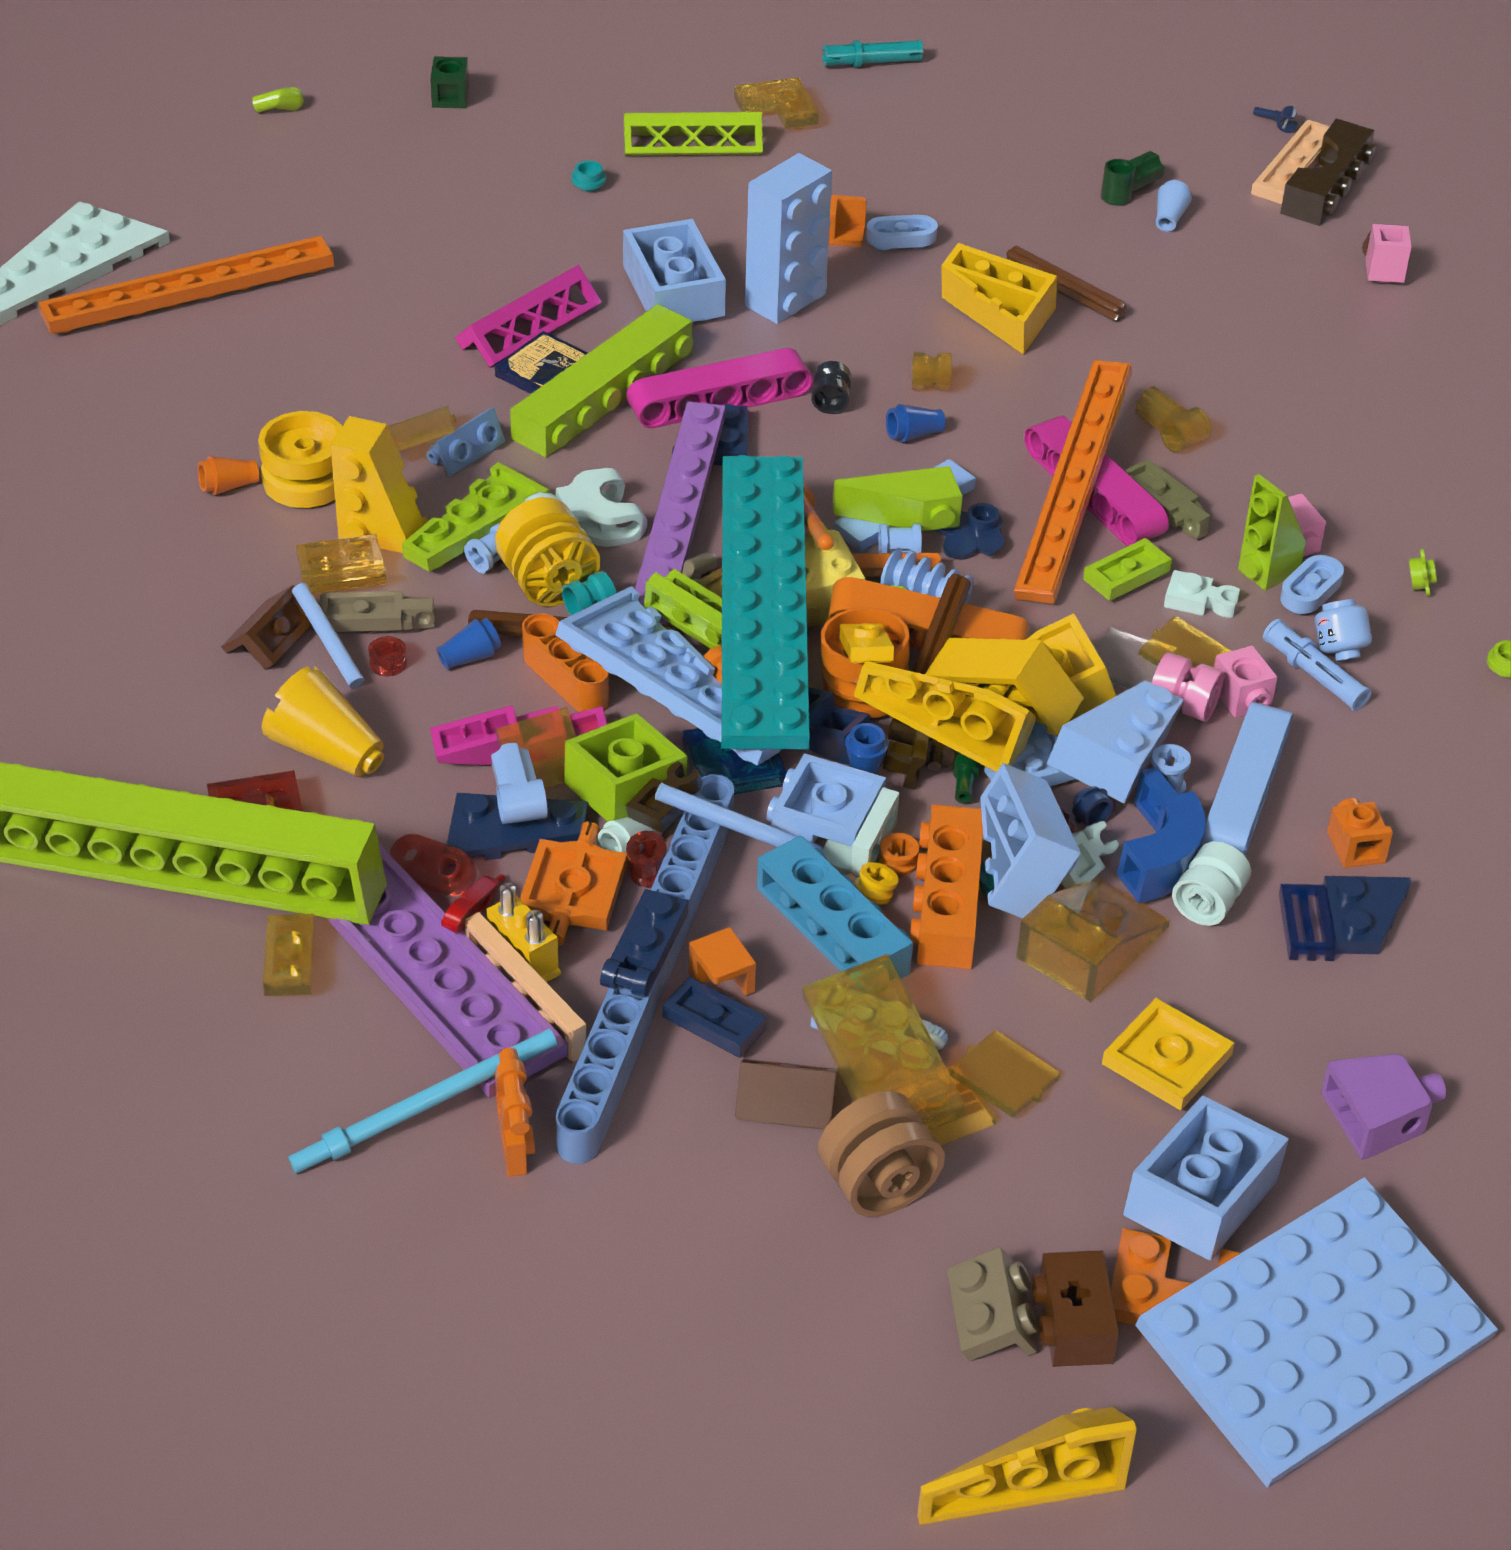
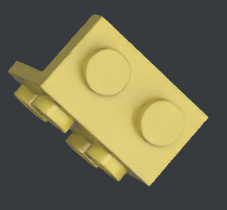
M828 530L834 539V546L827 551L819 548L811 534L805 535L807 627L825 624L828 620L833 584L837 580L845 577L865 580L843 537L837 530Z

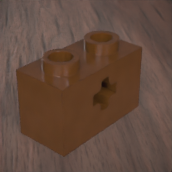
M1103 1250L1043 1253L1040 1274L1032 1275V1296L1035 1305L1042 1304L1044 1315L1039 1317V1338L1042 1347L1049 1346L1052 1366L1114 1364L1119 1331Z

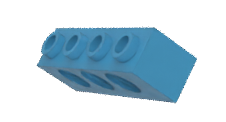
M800 835L758 857L757 889L865 996L869 997L910 974L913 942L909 935L903 929L897 928L883 914L875 902L869 901L857 890L847 875L841 874L832 866L820 849L814 848Z

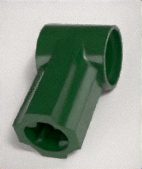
M1149 151L1129 161L1124 159L1108 160L1104 167L1101 199L1112 205L1128 204L1131 201L1132 192L1163 177L1165 167L1161 163L1159 155Z

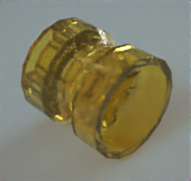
M913 352L912 390H924L927 386L934 385L937 390L950 391L952 374L951 353H939L936 357L928 356L925 352Z

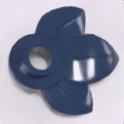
M977 503L972 505L968 512L961 511L959 527L935 530L946 535L943 553L947 557L957 559L970 557L977 551L987 556H993L1003 548L1005 539L1000 532L1003 520L999 515V510L988 503Z

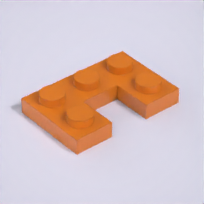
M1122 1228L1111 1285V1295L1117 1322L1135 1325L1140 1315L1192 1284L1165 1278L1171 1240L1163 1236ZM1221 1249L1217 1268L1239 1255L1240 1252Z

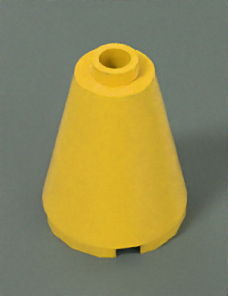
M308 666L303 667L280 687L275 694L281 700L274 712L267 708L261 725L263 735L271 741L356 777H360L365 773L370 775L379 768L384 759V753L382 752L383 742L322 670L315 666L314 670Z

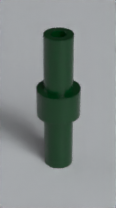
M961 753L954 760L953 775L956 778L955 800L959 803H968L972 800L973 784L979 776L980 763Z

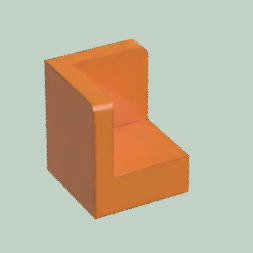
M831 196V224L828 245L863 246L867 199L865 197Z
M730 927L689 942L688 974L690 977L701 983L711 980L714 984L734 979L745 996L755 993L756 963Z

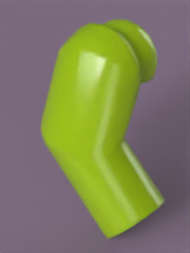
M297 87L281 88L252 97L253 106L257 113L271 109L296 111L304 104L303 93Z

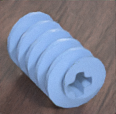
M898 547L893 551L884 566L880 584L903 586L910 591L941 598L948 578L952 574L960 575V572L954 568L944 577L945 565L943 563H937L933 570L930 571L931 559L929 557H923L918 565H916L917 553L909 551L904 559H902V550ZM969 574L965 576L971 581L965 604L968 603L974 584V577Z

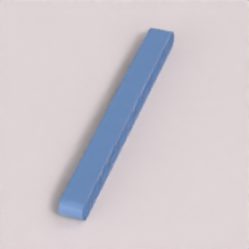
M712 774L702 777V787L693 795L734 811V785L732 781L722 775ZM686 811L683 812L651 890L689 900L688 914L646 998L631 993V989L617 986L616 989L609 988L556 1112V1149L559 1156L567 1162L575 1164L589 1162L596 1157L602 1146L729 834V828Z

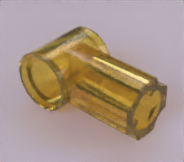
M1155 386L1144 390L1143 395L1136 401L1135 413L1160 431L1164 445L1174 453L1206 440L1211 435L1212 426L1210 419L1202 409L1193 407L1186 410Z

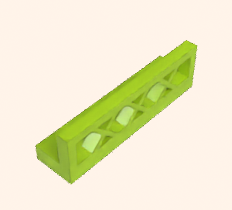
M762 112L624 113L625 156L763 154ZM721 135L724 138L716 146H706L698 136ZM755 135V146H741L732 136ZM631 136L654 137L646 147H632ZM688 136L689 139L682 146H671L663 137ZM728 141L732 146L723 145ZM658 142H660L663 145L660 147H654ZM692 142H694L697 146H689V145H690Z
M673 569L666 577L655 572L646 581L645 608L654 607L662 615L661 618L710 649L722 645L721 597L676 569Z

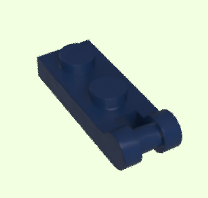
M645 889L611 958H608L603 965L600 985L611 989H616L617 986L631 989L632 994L646 998L688 914L689 900Z

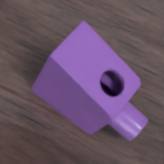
M1391 1054L1328 1062L1321 1094L1360 1159L1364 1160L1420 1136L1426 1130L1432 1103L1443 1101L1446 1098V1088L1442 1077L1438 1073L1417 1077L1404 1056Z

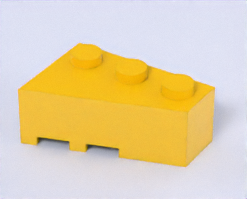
M957 243L941 265L942 298L1023 355L1056 309V275L961 243Z
M349 416L331 443L338 539L403 553L402 543L427 523L428 519L421 516L415 502L418 497L414 486H408L402 469L405 465L388 425Z
M949 638L925 673L928 676L992 690L1030 710L1037 717L1035 722L1047 725L1048 734L1055 736L1059 735L1062 725L1071 720L1084 699L1053 657L1049 646L1042 642V640Z

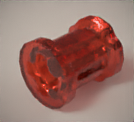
M641 831L634 834L627 842L626 853L629 861L632 863L629 867L631 880L638 886L652 888L661 867L667 847L664 838L654 831ZM640 844H643V853H640ZM654 866L656 868L655 876H653L652 867Z

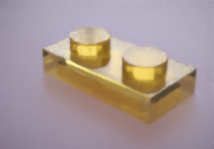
M314 914L267 915L263 973L264 996L311 995L315 933Z

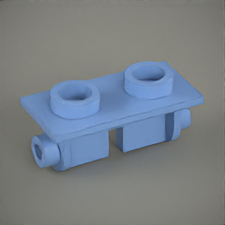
M495 408L487 409L432 443L429 448L430 450L427 451L428 460L434 465L437 463L444 465L447 476L451 477L504 444L506 441Z

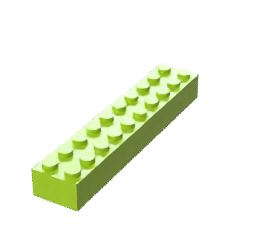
M0 762V862L330 919L338 918L365 925L370 924L387 885L375 823Z

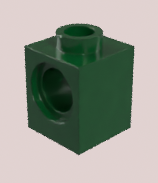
M434 56L430 77L432 108L466 109L469 90L468 57Z

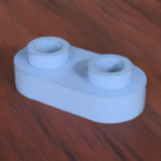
M926 215L876 217L867 223L866 240L870 245L882 251L892 248L910 247L922 249L936 241L938 224L933 218Z
M1327 555L1309 557L1284 580L1280 595L1282 605L1295 614H1307L1316 611L1340 588L1344 574L1343 565L1337 559Z

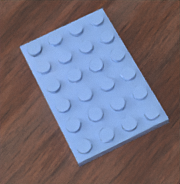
M1365 1177L1139 1316L1135 1324L1267 1488L1491 1340L1498 1330Z

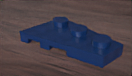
M457 792L444 854L445 867L461 865V858L480 855L484 856L485 861L500 859L501 852L523 848L530 854L535 853L540 839L557 842L577 841L582 824L587 822L588 802L546 799L547 818L503 825L500 819L497 795Z

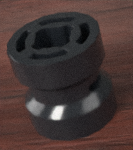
M827 361L816 368L811 401L819 411L826 414H835L843 411L849 404L852 374L845 364L838 361Z

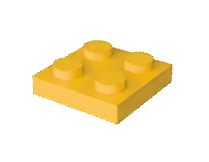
M1155 998L1104 1051L1102 1065L1181 1111L1232 1056L1235 1043L1160 999Z

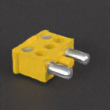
M505 883V886L501 885L500 902L487 908V921L546 982L560 976L561 971L558 968V937L543 923V914L538 910L531 911L516 895L514 884Z

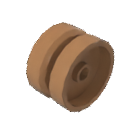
M895 1091L875 1092L857 1099L841 1110L828 1123L818 1141L817 1155L835 1182L839 1183V1188L855 1212L866 1217L884 1216L905 1208L921 1197L933 1185L944 1167L945 1152L929 1128L923 1125L922 1119L908 1098Z

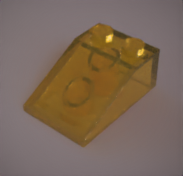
M1094 878L1048 895L1021 920L1016 958L1091 1003L1169 927L1170 920L1138 903L1102 880Z

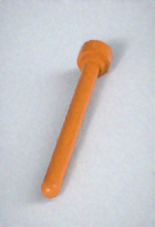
M803 484L804 525L820 549L830 550L834 546V539L813 509L815 505L813 493Z

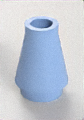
M1170 180L1159 188L1157 192V217L1155 220L1158 229L1166 232L1174 230L1177 222L1190 205L1192 197L1190 189L1185 183L1179 180Z

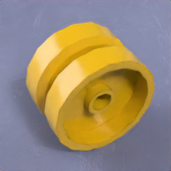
M314 411L285 413L270 420L261 429L258 438L259 455L262 461V484L266 494L275 502L294 508H312L335 500L331 443L342 428V424L332 416Z

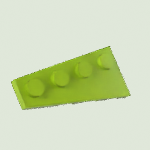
M497 462L490 468L491 475L486 480L478 478L469 486L470 493L464 499L459 500L455 498L446 506V514L441 518H431L402 543L403 556L428 572L440 568L446 562L464 553V546L468 541L472 539L479 540L489 534L491 527L500 523L512 509L522 504L526 498L537 492L550 493V490L504 464Z

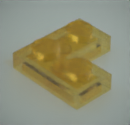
M799 77L734 86V98L741 112L764 113L776 111L785 129H801L805 126L818 124L819 112Z

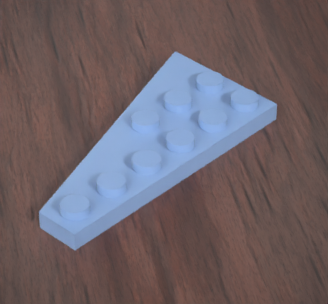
M632 586L559 621L555 635L568 643L573 650L590 657L602 665L607 672L621 677L633 685L641 694L655 699L667 707L675 716L684 718L701 729L709 738L721 742L722 684L713 676L715 668L678 631L667 630L660 624L662 615L654 607H647L645 609L638 602L640 594ZM732 749L740 758L757 766L781 751V749Z

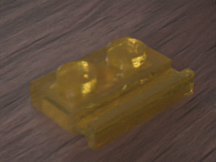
M376 534L296 545L302 583L307 584L312 594L386 584V571L383 566Z

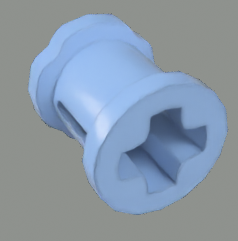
M500 523L491 527L489 534L479 540L472 539L464 546L467 560L479 573L484 574L493 567V564L501 559L495 550V534Z
M913 523L912 527H887L886 524H880L878 530V552L893 553L899 547L902 553H908L909 551L921 553L920 523Z
M1174 744L1160 745L1155 748L1151 761L1153 767L1158 768L1166 780L1174 786L1178 794L1185 793L1186 782L1183 778L1191 763L1189 752L1183 747ZM1171 757L1175 758L1173 766H1170Z

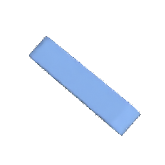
M1256 702L1250 703L1209 812L1200 848L1212 841L1224 842L1234 846L1246 856L1288 738L1293 712Z

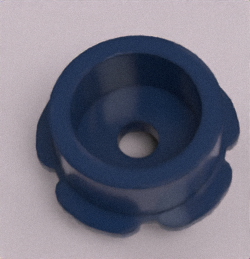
M1097 786L1081 790L1073 800L1072 813L1075 815V821L1077 823L1084 822L1087 826L1106 821L1113 811V802L1109 799L1107 790L1104 788L1100 789Z

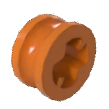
M892 833L885 836L880 842L879 863L889 867L900 877L913 873L917 868L919 853L917 840L905 833Z

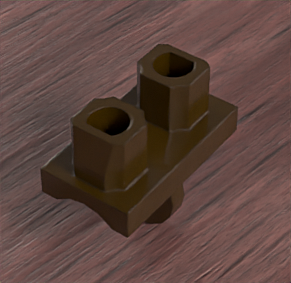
M892 717L887 738L892 741H889L883 769L905 774L903 787L915 790L918 782L919 768L925 764L930 770L938 771L940 768L946 767L953 762L955 750Z

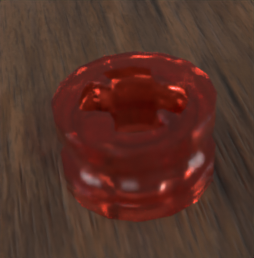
M384 636L370 643L368 647L369 665L373 673L389 677L400 674L406 668V647L401 639Z

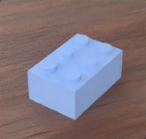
M693 219L623 230V267L646 312L659 304L693 322L707 321L712 318L725 316L726 279Z
M1202 1095L1133 1171L1123 1216L1211 1261L1277 1183L1289 1138Z

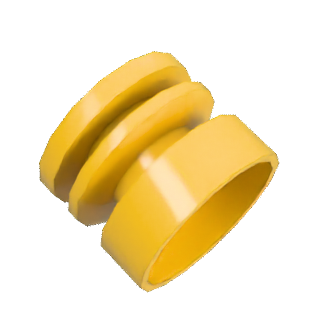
M538 497L523 502L506 515L500 522L495 534V550L528 600L539 606L555 607L564 604L562 592L565 584L577 580L583 583L587 581L589 575L599 572L600 554L584 529L581 528L568 506L556 498Z

